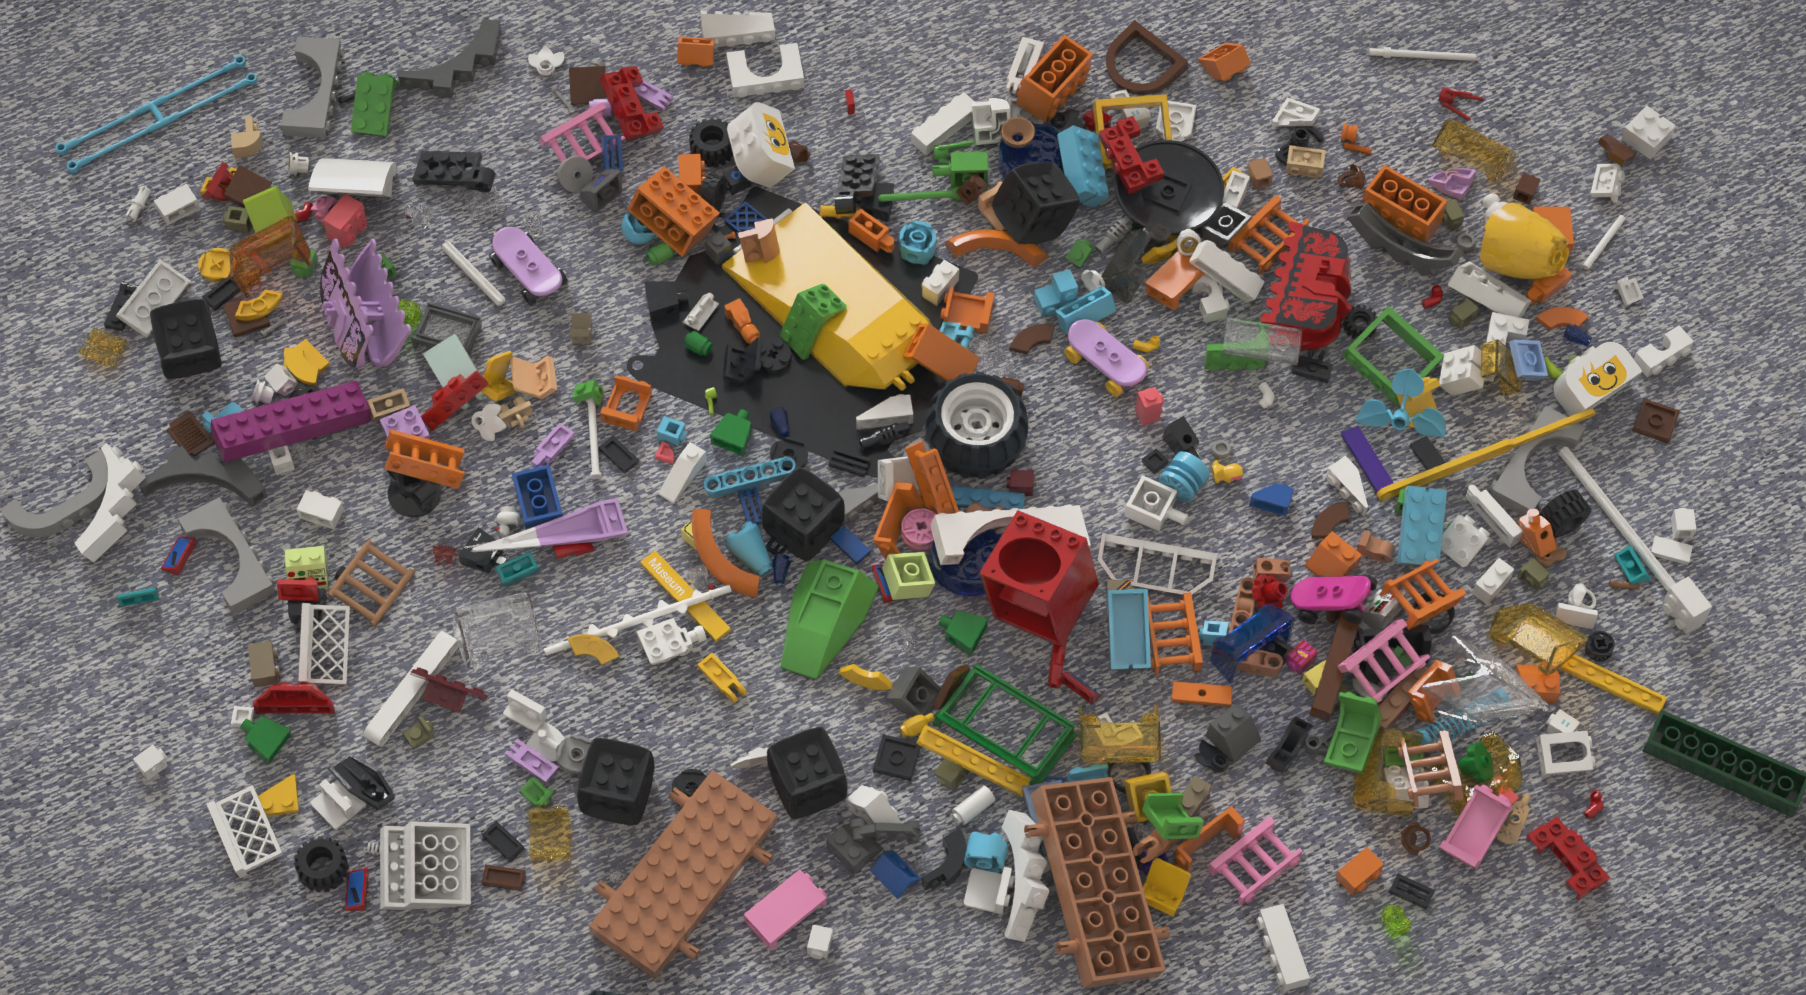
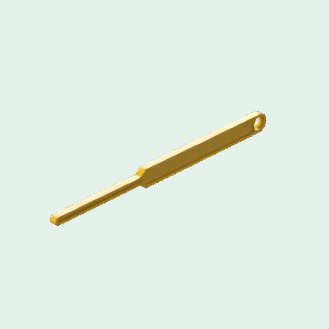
M1590 408L1514 439H1505L1380 489L1376 495L1380 501L1398 496L1400 490H1405L1407 486L1421 487L1507 453L1523 443L1593 417L1596 413L1593 408Z

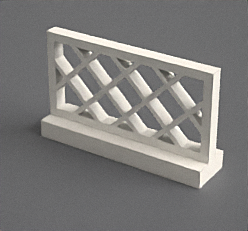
M302 603L298 684L302 682H309L311 684H347L350 606ZM314 610H323L327 616L319 623L313 617ZM336 611H345V619L340 623L332 617ZM328 618L337 625L329 633L322 626ZM318 627L326 634L319 642L313 637V632ZM338 628L345 634L339 643L331 636ZM328 637L336 644L329 652L320 645ZM312 640H313L314 643L316 644L313 648H312ZM317 647L326 654L318 662L312 657V651ZM336 648H339L344 653V657L338 663L330 655ZM326 657H329L335 664L328 672L320 665ZM311 660L315 663V665H313L312 667ZM318 666L324 672V675L320 679H311V671ZM338 667L343 672V680H334L329 673Z
M253 785L217 803L215 801L207 803L233 868L240 878L247 876L248 871L283 855ZM252 793L253 800L250 805L241 803L244 796ZM229 803L235 804L232 814L224 812L223 806ZM240 806L248 808L245 818L236 816ZM252 810L260 812L261 815L258 822L249 820ZM234 819L243 821L239 831L231 828ZM247 823L256 825L252 835L243 832ZM260 827L268 830L265 839L256 836ZM241 836L250 838L246 848L238 844ZM254 840L263 842L259 852L250 849ZM267 844L274 845L276 848V852L269 855L263 853ZM248 853L257 855L255 862L247 865L245 860Z

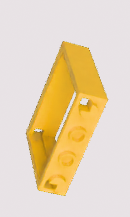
M1167 94L1095 100L1093 103V113L1098 138L1099 131L1104 130L1102 111L1161 106L1165 140H1172ZM1099 139L1103 167L1112 170L1113 163L1110 159H1107L1105 148Z

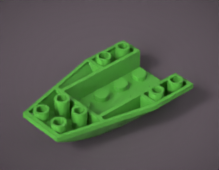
M825 559L808 562L792 596L780 665L781 669L817 680L864 622L879 590V585L861 571Z

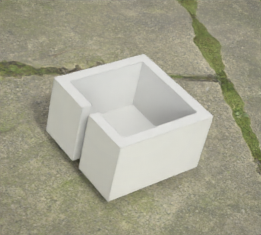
M1646 106L1625 127L1621 140L1651 159L1672 138L1676 125L1664 117L1660 119V114Z
M1475 345L1444 353L1439 381L1440 387L1451 396L1483 388L1485 377L1483 371L1486 370L1488 356Z
M1689 576L1671 586L1662 603L1664 611L1671 615L1672 618H1675L1676 626L1678 629L1683 630L1685 634L1704 624L1712 608V605Z

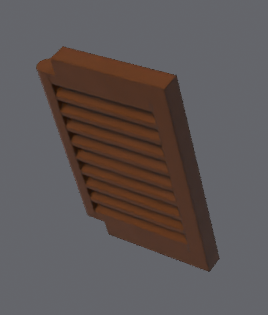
M190 411L169 423L170 427L166 430L179 447L183 446L189 455L193 454L194 457L215 444L211 436Z

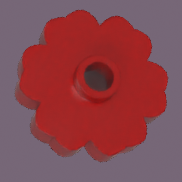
M1263 574L1254 579L1255 586L1252 587V596L1257 601V607L1263 613L1269 612L1272 614L1278 612L1282 608L1281 601H1284V597L1288 593L1286 584L1279 582L1273 575L1267 576Z

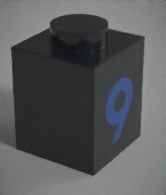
M737 166L723 172V176L727 181L726 191L729 190L731 195L751 187V181L742 175Z

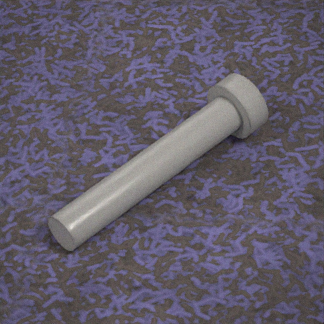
M283 317L264 331L261 330V336L263 338L266 337V334L286 322L287 318Z

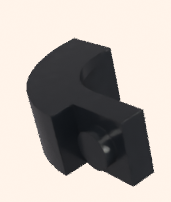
M1295 716L1265 764L1275 771L1287 772L1305 743L1313 725Z
M960 828L943 837L942 846L947 852V859L940 867L922 877L921 885L925 891L930 888L935 889L939 887L942 881L948 887L962 873L965 865L966 841Z

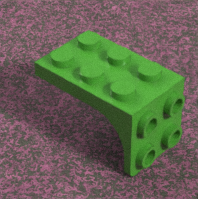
M363 72V75L358 74L351 132L388 137L393 93L395 87L400 85L395 77L388 74H381V77H378L371 72Z
M823 283L797 293L779 336L805 360L809 358L825 323L837 313L846 310L847 305Z
M1260 320L1257 339L1249 343L1207 344L1204 369L1217 371L1219 369L1237 370L1247 368L1248 370H1254L1256 368H1264L1265 361H1268V351H1270V340H1267V335H1269L1268 324H1262Z
M1340 692L1338 696L1340 700V716L1324 763L1327 766L1363 774L1383 717L1378 702L1374 698L1368 696L1363 698L1351 692Z

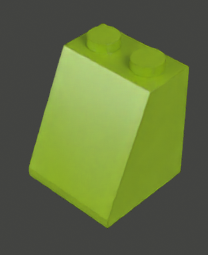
M277 186L243 200L259 243L267 252L275 251L301 238L293 204Z

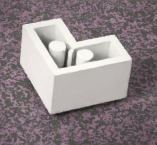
M1492 312L1484 351L1498 353L1499 358H1502L1506 343L1514 339L1525 340L1529 319Z
M861 785L845 799L853 814L865 819L868 825L874 823H901L897 810L890 806L889 798L883 791H877L873 787L869 788Z

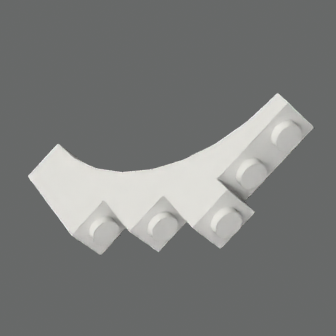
M107 443L101 447L108 466L106 492L95 518L75 542L80 552L93 563L128 531L123 525L125 521L122 518L137 504L132 498L134 494L131 491L146 478L142 473L143 467L137 461L132 462L128 458L121 456L123 453L116 446L112 448Z
M1008 810L1002 829L1006 833L1013 851L1015 891L1010 919L1004 935L1008 939L1025 942L1038 908L1043 909L1050 891L1040 881L1047 861L1038 852L1043 839L1042 836L1026 838L1025 834L1029 832L1024 833L1025 825L1036 823L1026 813Z

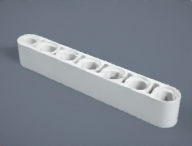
M444 631L439 632L411 670H416L419 667L427 670L429 675L435 676L439 674L458 649L460 641ZM411 670L364 731L363 736L380 747L387 742L426 690L428 681L410 675Z

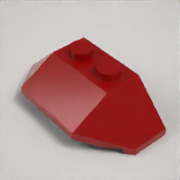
M282 682L281 684H274L253 702L256 714H335L333 701L315 684L309 682H302L300 684Z

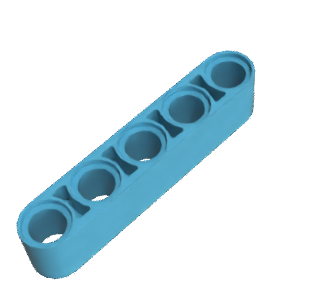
M783 457L709 476L704 481V487L709 496L720 497L752 489L753 487L783 481L797 467L792 458ZM786 465L793 466L789 471L783 470ZM767 470H774V473L772 475H765V472ZM749 474L755 475L753 480H746ZM730 479L737 480L734 485L727 484ZM711 484H718L715 490L709 489Z

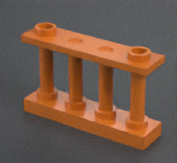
M1277 195L1252 217L1228 243L1227 250L1231 253H1234L1237 249H1242L1259 262L1258 273L1260 275L1265 270L1269 271L1273 267L1274 262L1279 258V255L1288 249L1284 245L1285 238L1295 235V233L1286 234L1270 222L1269 218L1272 215H1277L1287 224L1291 221L1298 223L1281 210L1282 199ZM1306 218L1301 224L1309 226L1310 220ZM1261 226L1266 227L1283 241L1278 246H1275L1257 231ZM1254 238L1270 250L1271 253L1264 258L1247 245L1246 240Z
M390 429L385 449L392 450L393 452L389 453L384 466L385 470L459 489L465 472L456 468H459L463 458V448Z
M923 441L906 447L905 451L926 509L933 511L936 515L939 513L954 514L959 512L938 450L934 448L926 451Z
M1438 559L1431 562L1427 560L1419 568L1395 580L1389 579L1383 584L1384 589L1379 595L1383 597L1391 593L1405 609L1409 617L1406 621L1408 630L1458 605L1467 594L1463 588L1456 591L1450 590L1434 571V567L1439 563ZM1428 574L1445 596L1443 598L1438 596L1422 576ZM1415 580L1433 602L1431 604L1427 603L1411 585V582ZM1404 587L1420 606V610L1414 609L1398 589Z
M1191 592L1183 593V598L1179 603L1150 605L1148 596L1149 637L1152 655L1150 661L1151 668H1154V674L1159 675L1160 665L1189 663V665H1193V671H1200L1203 660ZM1178 610L1184 612L1185 618H1182V620L1153 623L1151 614ZM1187 629V635L1184 638L1155 639L1154 630ZM1183 645L1190 647L1188 655L1158 657L1157 648Z

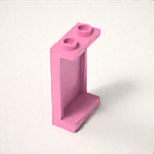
M1483 784L1481 787L1478 785L1474 787L1475 791L1447 839L1443 840L1439 846L1442 851L1476 870L1513 809L1510 799L1501 794L1499 797L1492 794L1493 790Z
M800 869L744 914V922L770 950L777 946V941L818 907L827 905V895L821 887L817 888L813 884L814 881L808 873L804 874Z

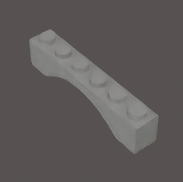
M919 437L914 442L908 445L910 446L919 441H923L926 451L931 450V448L926 444V442L921 437ZM904 451L903 457H907L906 451ZM878 482L867 487L844 489L839 493L845 503L843 523L855 520L859 513L863 510H869L880 499L878 498Z

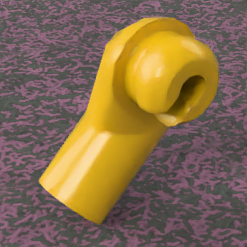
M1152 336L1150 341L1146 343L1135 340L1132 349L1149 353L1160 346V338Z

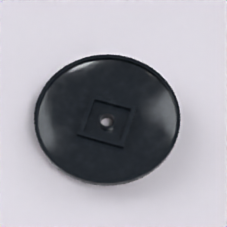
M1158 140L1135 148L1143 163L1157 159L1164 172L1162 180L1148 184L1137 192L1128 194L1119 175H1115V196L1125 215L1138 226L1162 235H1180L1183 230L1191 229L1196 231L1207 225L1217 214L1224 197L1223 178L1214 161L1200 149L1180 141ZM1169 189L1173 194L1167 195L1164 193V190Z

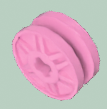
M915 509L904 517L901 525V539L909 549L917 552H927L936 547L930 526L936 515L933 511Z

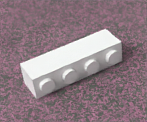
M964 92L960 96L954 97L947 106L941 107L938 113L928 117L925 123L913 129L911 143L923 154L928 155L934 150V145H941L972 121V103L976 102Z
M1208 240L1197 245L1189 260L1192 265L1246 303L1256 299L1265 282L1260 279L1258 274L1249 271L1243 263L1235 261L1229 253L1216 247L1215 243Z
M1284 904L1261 909L1256 921L1260 930L1263 929L1265 935L1263 936L1264 945L1270 949L1271 955H1269L1271 965L1277 969L1276 979L1278 985H1282L1284 991L1308 985L1310 977Z

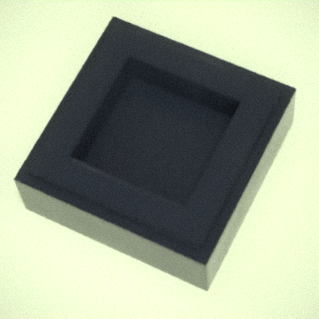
M1157 449L1142 458V463L1153 474L1169 463Z

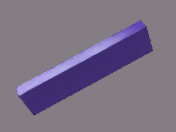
M1359 426L1341 433V437L1376 493L1380 489L1394 484Z

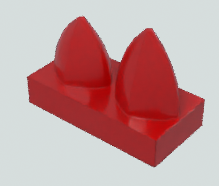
M224 162L220 164L202 198L207 201L211 197L220 201H229L223 197L226 190L219 185V183L229 185L233 175L227 170L229 165Z
M312 576L305 580H294L292 578L287 580L278 579V600L318 601V581Z

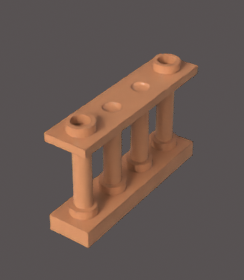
M1448 730L1440 732L1441 740H1437V743L1406 748L1404 738H1400L1401 747H1397L1399 759L1403 758L1410 785L1407 788L1409 800L1413 799L1415 807H1419L1418 796L1449 791V793L1454 794L1455 801L1463 799L1462 784ZM1438 750L1443 752L1441 756L1410 761L1408 756ZM1438 764L1447 766L1444 767V770L1414 775L1412 773L1414 768ZM1445 777L1450 779L1445 784L1416 788L1415 782Z

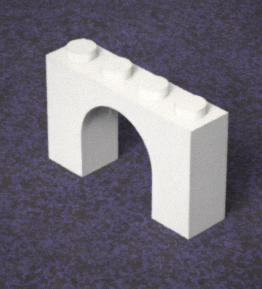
M797 43L780 45L782 67L776 74L769 77H760L750 72L747 67L744 50L726 53L733 97L743 98L748 95H763L769 92L779 93L784 90L804 88V75Z

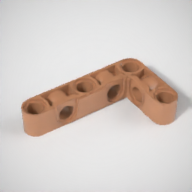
M1246 577L1240 582L1238 595L1235 600L1227 641L1225 664L1233 670L1276 677L1281 672L1282 657L1276 653L1247 647L1255 606L1252 587L1255 585L1253 578ZM1240 621V622H1244L1245 624H1244V625H1240V624H1238L1237 622ZM1230 656H1236L1239 659H1232ZM1269 664H1275L1277 667H1271Z

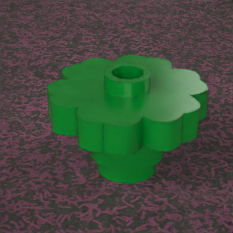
M1482 742L1469 745L1467 756L1459 760L1461 773L1468 776L1473 775L1474 779L1479 783L1492 780L1494 775L1492 769L1493 761L1491 754L1487 752L1486 745Z

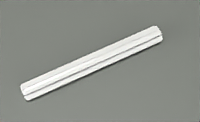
M449 241L442 244V250L497 306L505 303V297Z

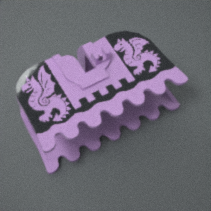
M333 239L321 273L320 297L322 309L325 310L324 314L327 315V322L329 326L334 328L335 343L344 360L353 368H361L365 365L364 353L366 348L374 366L386 367L399 354L404 342L411 333V327L409 324L404 325V311H398L399 298L398 296H392L393 283L387 282L388 271L386 268H381L382 256L381 254L375 255L376 241L375 239H370L349 270V268H344V255L338 254V240Z

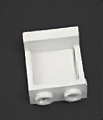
M908 456L878 460V498L889 501L896 482L913 484L919 495H921Z

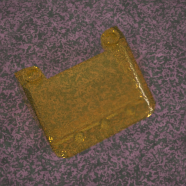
M1531 603L1498 609L1487 635L1496 645L1505 646V643H1510L1540 662L1538 671L1543 675L1555 673L1588 641L1585 635L1541 607Z

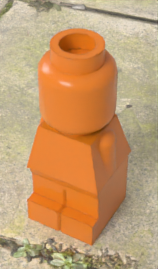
M740 298L724 306L725 316L728 320L731 319L733 321L734 327L741 333L746 343L751 344L757 337L760 338L761 334L756 326L751 324L748 309Z

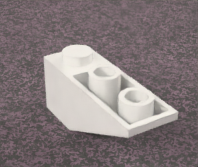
M1344 456L1328 468L1326 474L1327 481L1339 490L1342 498L1347 499L1357 513L1360 512L1364 517L1368 504L1359 471Z

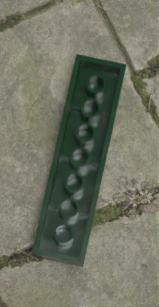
M1662 709L1642 750L1644 753L1792 818L1806 790L1805 772Z

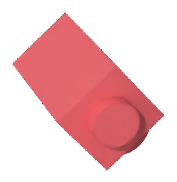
M1156 387L1138 392L1135 411L1142 426L1160 421L1164 398L1161 393H1158Z

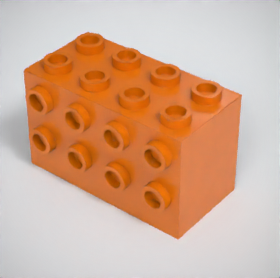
M1064 34L1047 54L1034 65L1031 71L1023 77L1020 82L1021 87L1016 94L1018 96L1016 104L1036 118L1043 120L1044 123L1049 118L1052 119L1056 115L1057 109L1059 107L1062 108L1066 104L1067 98L1069 96L1072 97L1076 93L1077 87L1079 85L1082 86L1086 82V75L1091 69L1090 63L1093 53Z
M1384 165L1365 189L1362 203L1368 202L1382 218L1401 232L1424 243H1428L1442 223L1448 200Z
M665 166L637 188L627 208L628 212L682 257L709 234L719 215V212Z

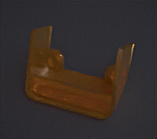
M287 216L235 243L229 250L231 278L246 298L250 297L249 286L260 282L262 271L290 256H293L295 260H304L308 266L311 265L310 248L293 216Z

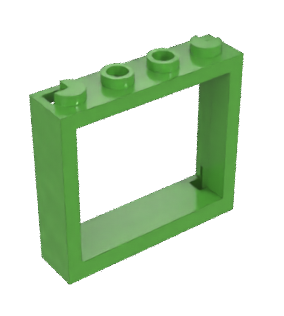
M1388 306L1346 349L1342 357L1348 361L1349 365L1356 368L1362 377L1367 378L1375 389L1381 391L1389 401L1391 400L1398 406L1400 403L1396 393L1393 392L1392 382L1355 350L1364 339L1383 321L1429 363L1419 374L1421 378L1426 377L1442 360L1444 355Z

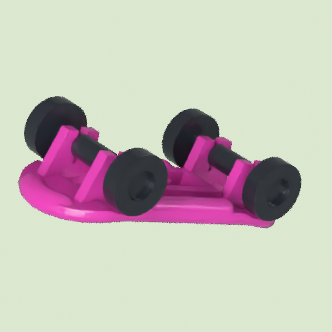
M1366 574L1341 577L1317 575L1299 581L1293 587L1290 599L1294 607L1300 610L1298 618L1304 623L1310 625L1316 623L1318 616L1314 612L1345 610L1343 613L1345 620L1353 624H1360L1364 617L1361 613L1365 609L1363 602L1367 596L1371 595V591L1377 588L1378 581Z

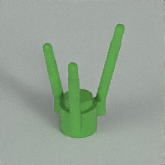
M974 141L934 145V160H939V164H949L950 161L945 160V158H949L950 149L969 147L971 144H974Z

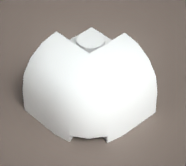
M989 98L987 102L972 103V124L976 145L992 144L1001 141L1002 126L1007 120L1011 119L1010 107L1007 101Z

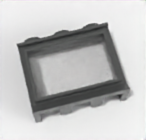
M428 302L415 334L411 337L413 348L417 349L419 343L426 345L428 351L448 337L456 334L466 352L470 355L482 328L481 318L473 313L468 314L456 308L450 309L438 303L432 304Z

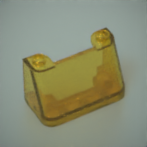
M1495 731L1482 736L1479 741L1486 745L1487 752L1491 754L1494 772L1492 779L1479 783L1474 779L1473 775H1463L1459 769V760H1457L1456 764L1462 784L1463 799L1455 801L1453 793H1449V791L1441 792L1448 806L1456 815H1461L1475 791L1474 787L1476 785L1481 787L1483 784L1493 790L1492 794L1499 797L1500 794L1509 790H1516L1522 784L1520 756ZM1442 764L1426 766L1427 772L1444 770V767H1447ZM1446 777L1433 779L1435 785L1445 784L1450 781Z

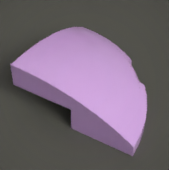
M1454 168L1453 171H1449L1446 174L1445 171H1441L1429 179V184L1450 197L1463 200L1475 178L1477 170Z

